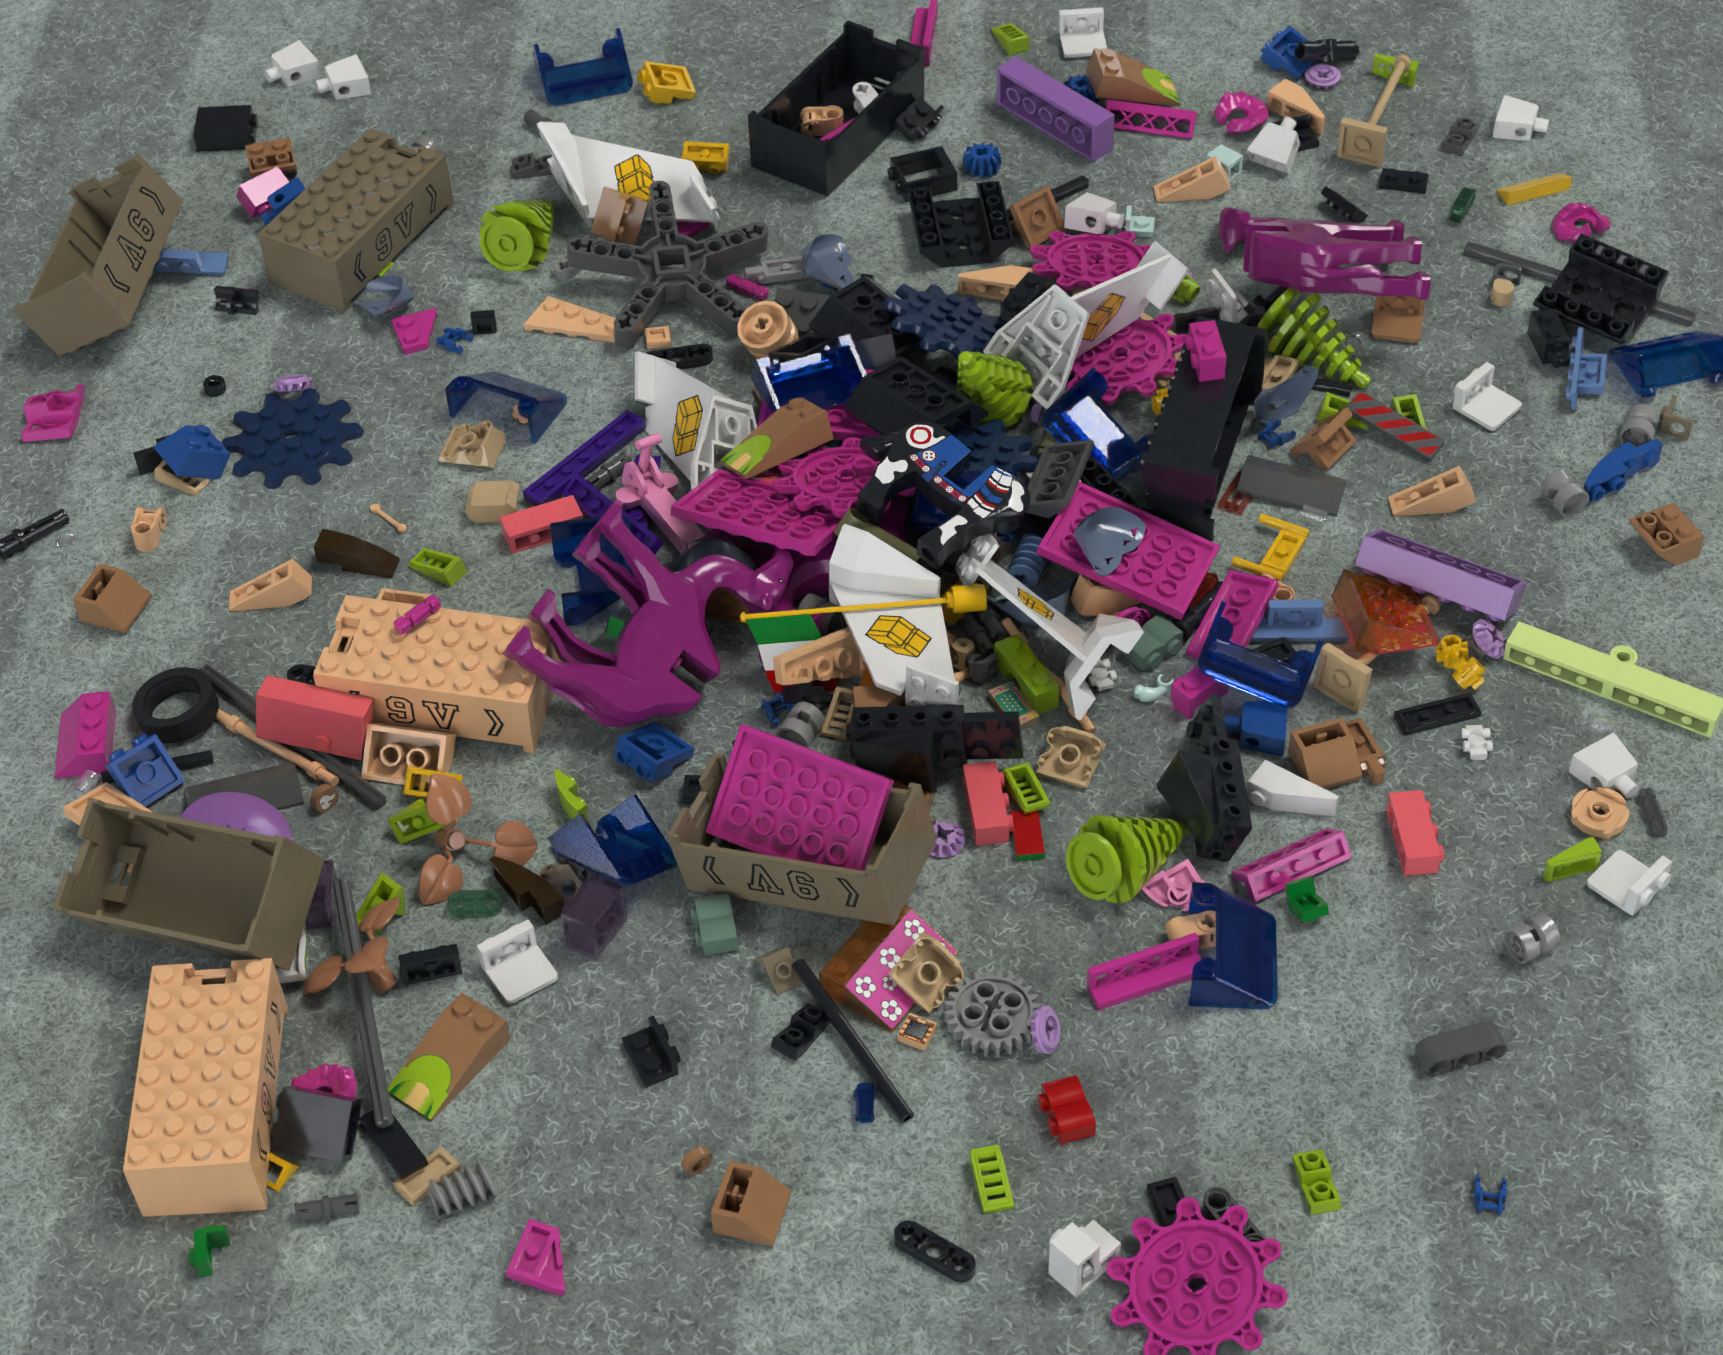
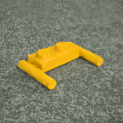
M1261 513L1258 523L1280 530L1278 536L1260 565L1234 556L1231 566L1258 576L1267 573L1281 582L1303 549L1305 540L1310 535V530Z

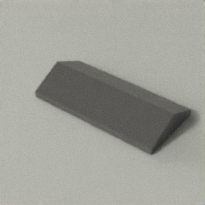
M1093 440L1045 445L1027 487L1030 493V505L1026 513L1049 519L1069 506L1093 449Z
M1248 455L1242 469L1236 493L1337 517L1347 480Z
M292 762L185 787L188 806L204 796L220 792H239L253 795L270 803L277 810L304 804L296 764Z

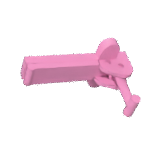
M656 433L635 441L636 449L641 450L638 466L633 461L625 463L621 479L625 487L617 490L615 499L623 503V510L641 505L682 555L689 542L700 539L705 534L695 522H683L680 518L671 516V506L677 502L671 494L677 488L678 479L672 473H661L651 456L653 445L662 442L661 435Z

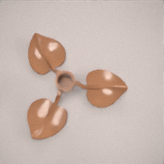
M441 774L431 775L430 787L426 797V810L432 821L444 825V828L437 830L435 843L442 849L441 852L446 855L447 859L443 855L434 854L423 864L418 884L419 899L423 905L448 901L460 892L463 884V874L458 866L452 864L453 857L450 851L460 850L464 843L495 847L493 857L496 856L509 860L521 866L532 858L537 849V841L529 828L518 821H507L500 825L495 833L496 842L465 838L462 831L453 827L459 823L458 816L468 814L471 809L472 800L470 792L457 779Z
M399 897L392 898L371 908L359 924V929L362 932L368 931L367 934L370 941L351 956L347 963L343 962L341 955H335L318 964L305 982L303 995L325 989L337 979L341 970H347L349 973L367 972L368 981L379 993L389 990L396 983L397 977L386 965L388 961L384 958L388 940L384 936L375 938L374 934L376 929L384 927L391 920L401 899Z

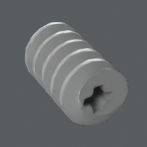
M480 1161L476 1162V1172L469 1166H465L464 1177L457 1170H454L452 1172V1181L444 1174L440 1177V1186L433 1179L428 1181V1194L437 1219H439V1209L441 1208L447 1215L451 1214V1204H455L460 1211L463 1210V1200L465 1199L471 1206H474L475 1195H478L485 1202L487 1201V1191L490 1190L497 1197L491 1175Z

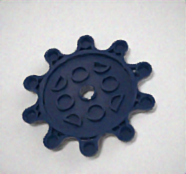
M900 285L896 290V295L901 299L889 296L882 304L886 310L899 315L891 324L895 330L913 333L920 337L919 346L924 351L934 353L939 349L951 352L957 361L959 354L964 351L985 354L983 352L995 333L1003 327L999 324L998 316H989L982 313L983 310L978 307L976 299L972 297L961 299L954 294L946 295L942 288L937 285H930L925 292L917 291L908 285Z
M308 388L300 398L294 401H285L277 393H269L264 399L265 407L260 412L248 413L246 411H239L235 413L233 423L235 426L242 428L243 431L236 436L224 438L222 443L229 453L235 452L243 455L233 466L232 471L235 476L244 477L252 472L260 471L266 475L264 486L268 489H276L282 485L285 478L292 475L300 476L305 484H317L322 479L320 468L323 465L334 463L344 466L351 463L353 457L347 449L342 448V444L348 440L360 438L364 434V430L358 423L341 422V419L351 411V406L346 400H338L329 405H322L318 403L320 400L319 393L313 388ZM289 435H298L297 437H290L288 439L286 438V436L288 437Z
M956 417L949 421L948 425L942 426L971 450L970 467L953 481L957 486L964 489L967 488L991 465L1018 478L1020 477L1016 472L1035 471L1038 459L1035 456L1022 454V452L1033 448L1031 437L1027 435H1005L1006 429L1001 420H991L984 425L970 426Z

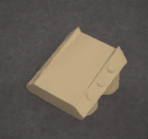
M489 420L480 422L476 427H471L468 423L453 427L439 456V461L495 468L499 454L506 444L505 433L496 429Z
M512 480L473 483L469 486L464 512L467 514V518L476 523L500 522L501 516L518 512L519 484Z
M1061 726L1052 728L1048 732V744L1044 753L1039 757L1035 774L1076 787L1088 788L1106 743L1093 733L1072 727Z
M922 932L890 970L888 975L921 1009L930 1015L944 1001V997L951 988L963 980L964 970L961 962L937 939Z

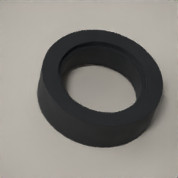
M189 667L173 668L153 676L139 688L132 703L134 716L142 732L146 733L147 736L156 734L161 743L182 742L198 735L213 722L219 709V699L208 676L198 669ZM181 692H196L199 694V699L195 705L179 716L168 719H158L152 716L155 707L171 695Z

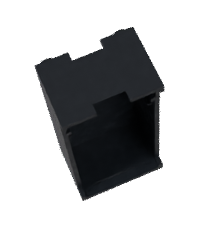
M848 20L843 25V33L758 114L753 110L748 114L751 167L828 196L895 129L892 125L893 122L919 96L923 100L925 99L924 48L901 39H897L895 45L875 38L874 29ZM877 77L890 83L885 84L875 80V78ZM866 82L884 88L882 90L872 86L878 93V96L860 113L854 109L855 96L852 89L855 84ZM838 106L843 111V125L852 120L831 142L827 138L824 141L820 140L824 136L812 137L801 133L802 121L800 119V112L805 107ZM809 124L810 131L812 130L811 124Z
M1198 316L1196 322L1211 320L1216 322L1226 354L1225 378L1199 382L1196 369L1192 368L1190 350H1187L1186 344L1183 343L1181 350L1182 360H1177L1174 370L1175 379L1171 378L1167 391L1169 396L1164 397L1162 400V415H1157L1154 424L1155 434H1150L1147 443L1148 453L1144 452L1141 458L1140 468H1144L1143 485L1148 486L1145 495L1146 503L1141 506L1143 511H1147L1158 518L1213 542L1215 538V519H1211L1249 405L1254 406L1255 399L1263 390L1268 330Z

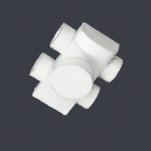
M1108 658L1102 661L1099 659L1088 674L1090 675L1088 677L1090 687L1096 686L1098 691L1114 688L1113 681L1117 680L1115 670L1107 671L1111 669Z
M1466 725L1465 728H1461V739H1467V741H1463V751L1469 752L1471 760L1487 759V751L1493 750L1492 740H1485L1490 739V728H1483L1482 725Z

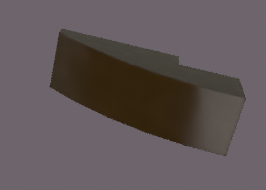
M322 529L314 545L318 562L341 565L342 570L346 572L392 578L400 561L399 557L368 541L327 529Z
M496 856L490 858L493 876L521 911L532 906L546 925L566 914L563 897L542 877L509 860Z

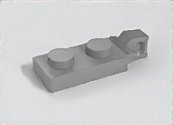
M802 256L761 261V264L758 266L745 268V279L756 284L812 278L804 273Z

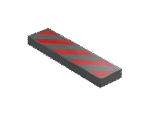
M1361 390L1358 391L1346 406L1352 412L1353 417L1428 462H1431L1444 445L1445 440Z

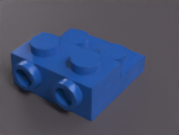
M1290 25L1284 31L1279 30L1272 38V42L1267 41L1260 50L1263 53L1260 57L1262 61L1276 72L1283 68L1296 80L1317 62H1299L1297 57H1295L1294 49L1298 42L1309 40Z
M654 721L617 737L614 756L619 764H626L633 768L639 778H646L651 782H656L671 775L674 765L691 758L694 747Z
M146 733L139 735L131 741L133 744L131 748L125 752L122 748L114 751L107 756L110 761L104 764L118 787L122 788L127 796L144 807L186 781L156 734L147 736Z

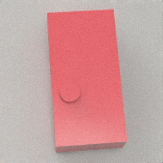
M266 676L256 694L257 738L357 760L363 759L367 724L373 723V698L274 676Z

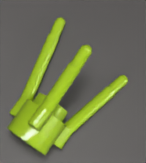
M1187 274L1175 290L1178 292V295L1173 293L1170 298L1181 303L1185 301L1192 302L1199 294L1201 287L1197 281Z

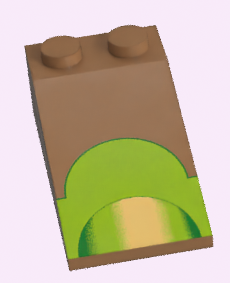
M1094 48L1086 72L1095 97L1168 106L1180 105L1170 76L1117 51L1107 48Z
M794 398L789 401V404L780 407L721 459V464L746 480L834 439L827 411L804 398Z
M461 992L440 1014L388 1087L389 1095L432 1122L511 1040L507 1020Z

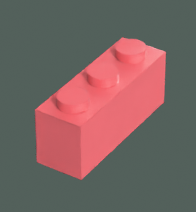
M573 495L500 517L502 534L512 554L585 532L583 514Z
M996 761L963 765V785L975 846L1009 842V832L1014 831L1012 814L1007 815L1006 810H1009V798L1007 793H1002V788H1005L1003 772H998Z
M1423 790L1389 793L1386 811L1404 876L1438 873L1440 862L1444 861L1443 846L1437 843V825L1431 822V804L1429 801H1425Z

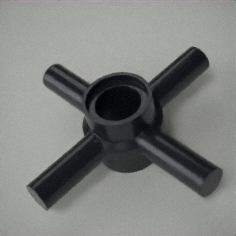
M1279 286L1266 299L1259 294L1243 308L1248 315L1238 324L1250 326L1255 322L1258 325L1272 304L1288 288Z

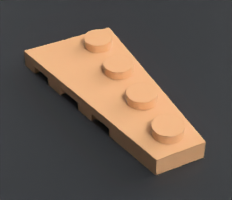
M550 296L542 302L523 324L526 331H533V329L542 330L548 334L557 332L567 334L570 337L586 336L592 340L615 343V317Z
M849 627L773 657L776 683L781 685L808 683L812 680L826 681L830 680V678L844 679L857 675L862 677L866 669V664Z

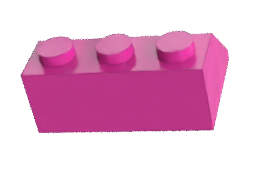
M109 691L81 694L61 714L55 778L101 774V771L107 770L104 764L110 761L107 756L113 753L116 710Z

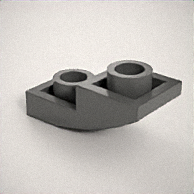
M1458 118L1451 125L1449 135L1442 141L1440 151L1462 157L1475 137L1480 124L1474 123L1468 118Z
M532 152L513 158V175L521 178L553 175L547 159L553 156L544 155L536 159Z

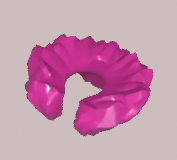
M1239 91L1236 94L1226 92L1220 98L1219 105L1214 110L1215 117L1220 125H1226L1227 117L1232 111L1237 109L1243 110L1245 118L1231 119L1226 126V130L1232 135L1248 132L1255 127L1262 126L1269 116L1268 108L1263 101L1255 99L1254 95L1249 96L1243 91Z
M1578 202L1569 203L1558 211L1552 220L1553 226L1551 227V229L1555 230L1558 240H1569L1571 243H1575L1581 233L1589 237L1592 236L1589 223H1585L1579 229L1574 225L1576 221L1584 220L1590 222L1593 230L1598 233L1611 229V222L1607 216L1601 215L1595 207H1589L1587 204Z
M324 1063L321 1067L317 1066L314 1070L308 1069L305 1075H300L297 1078L293 1077L291 1081V1086L356 1097L357 1083L355 1073L349 1067H344L340 1064L328 1065Z

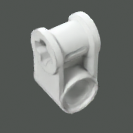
M860 82L853 86L852 92L855 96L854 109L860 113L878 96V93L871 84Z

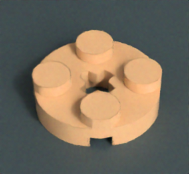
M1597 787L1596 791H1588V788L1581 790L1575 795L1570 810L1573 825L1582 832L1603 840L1611 839L1614 835L1621 833L1625 829L1630 812L1625 806L1626 801L1623 796L1605 787ZM1601 809L1605 811L1604 815L1596 814L1594 811L1598 812Z

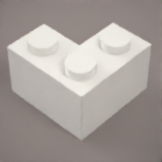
M1094 1220L1085 1227H1077L1071 1222L1065 1229H1058L1050 1238L1048 1274L1074 1297H1077L1106 1272L1107 1264L1111 1259L1120 1257L1121 1243Z

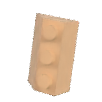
M380 722L367 724L361 778L405 785L408 766L448 773L454 758L456 733ZM420 774L415 776L414 787H419ZM431 776L426 777L425 788L427 789L430 787Z

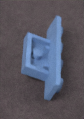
M162 249L159 255L160 259L152 271L225 275L229 255L226 252Z
M1578 327L1577 336L1572 338V351H1575V353L1570 354V367L1573 369H1569L1568 384H1571V386H1567L1566 400L1571 401V410H1577L1578 394H1604L1607 354H1583V327Z
M1269 600L1267 618H1262L1250 641H1274L1285 637L1287 641H1348V622L1346 618H1322L1323 600Z

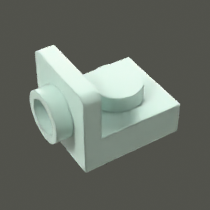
M1127 205L1126 214H1122L1124 215V224L1121 228H1125V231L1134 232L1136 237L1153 238L1155 217L1131 216L1132 206Z

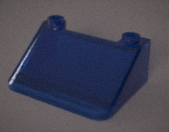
M620 28L615 29L613 39L604 42L602 46L603 58L555 67L552 57L545 52H540L538 44H533L532 56L546 99L551 105L560 106L626 93L631 90L633 79Z
M1701 331L1686 332L1609 349V355L1636 394H1641L1642 398L1656 396V391L1659 387L1701 378H1709L1710 383L1723 382V335Z
M1093 367L1044 412L1042 422L1059 444L1093 440L1094 446L1089 457L1093 456L1119 482L1140 466L1143 453H1148L1149 450L1147 449V443L1150 435L1143 436L1135 443L1100 404L1099 400L1108 390V383L1103 375Z
M495 371L458 376L445 388L449 415L455 418L478 388L519 400L518 413L520 416L528 419L530 438L533 444L539 441L567 405V396L562 392Z
M622 515L624 524L631 532L629 520ZM602 516L550 524L555 562L565 568L577 566L581 591L561 594L564 622L567 626L583 624L621 599L616 592L607 586L600 576L587 568L583 562L572 556L584 537ZM601 533V551L610 560L625 567L631 575L636 577L622 553Z
M1222 600L1197 661L1199 671L1207 677L1282 707H1296L1302 700L1324 641L1319 639L1312 652L1307 650L1296 651L1291 656L1288 664L1231 642L1233 625L1228 619L1221 616L1227 603Z
M637 795L630 796L606 816L600 818L595 832L585 816L579 814L548 838L554 853L558 857L564 858L625 887L633 886L662 874L677 865L672 848Z
M1192 882L1188 913L1197 914L1209 910L1215 911L1216 960L1205 957L1193 966L1189 1006L1240 1009L1272 1008L1278 999L1275 917L1271 913L1213 884Z

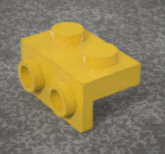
M684 141L683 154L680 158L693 161L698 170H706L712 174H719L721 171L727 172L730 145L728 143Z

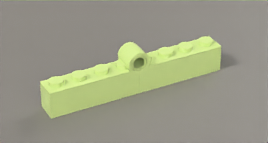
M1520 621L1506 642L1503 659L1706 737H1712L1723 715L1722 697L1637 666V652L1629 646H1616L1608 655Z

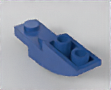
M1654 439L1635 447L1629 441L1607 454L1593 468L1584 484V490L1589 495V502L1593 500L1598 501L1612 491H1620L1626 484L1627 476H1633L1643 468L1655 466L1660 460L1663 444L1659 440Z

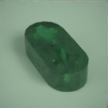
M1468 187L1462 189L1452 206L1449 218L1451 221L1463 222L1475 201V189Z
M490 889L456 891L447 900L449 913L455 918H490L500 914L503 909L500 893ZM488 901H493L491 906H486ZM459 902H465L462 907H457Z

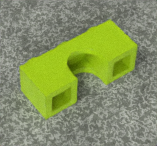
M1018 634L994 643V653H998L997 669L1007 681L1014 678L1017 679L1021 693L1038 715L1059 706V684Z

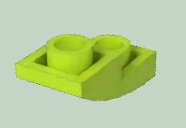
M557 769L554 771L559 800L568 816L581 827L588 822V806L578 796V784L575 779Z
M1319 1149L1292 1154L1295 1172L1310 1214L1315 1215L1341 1210V1199L1332 1181V1169L1323 1150Z

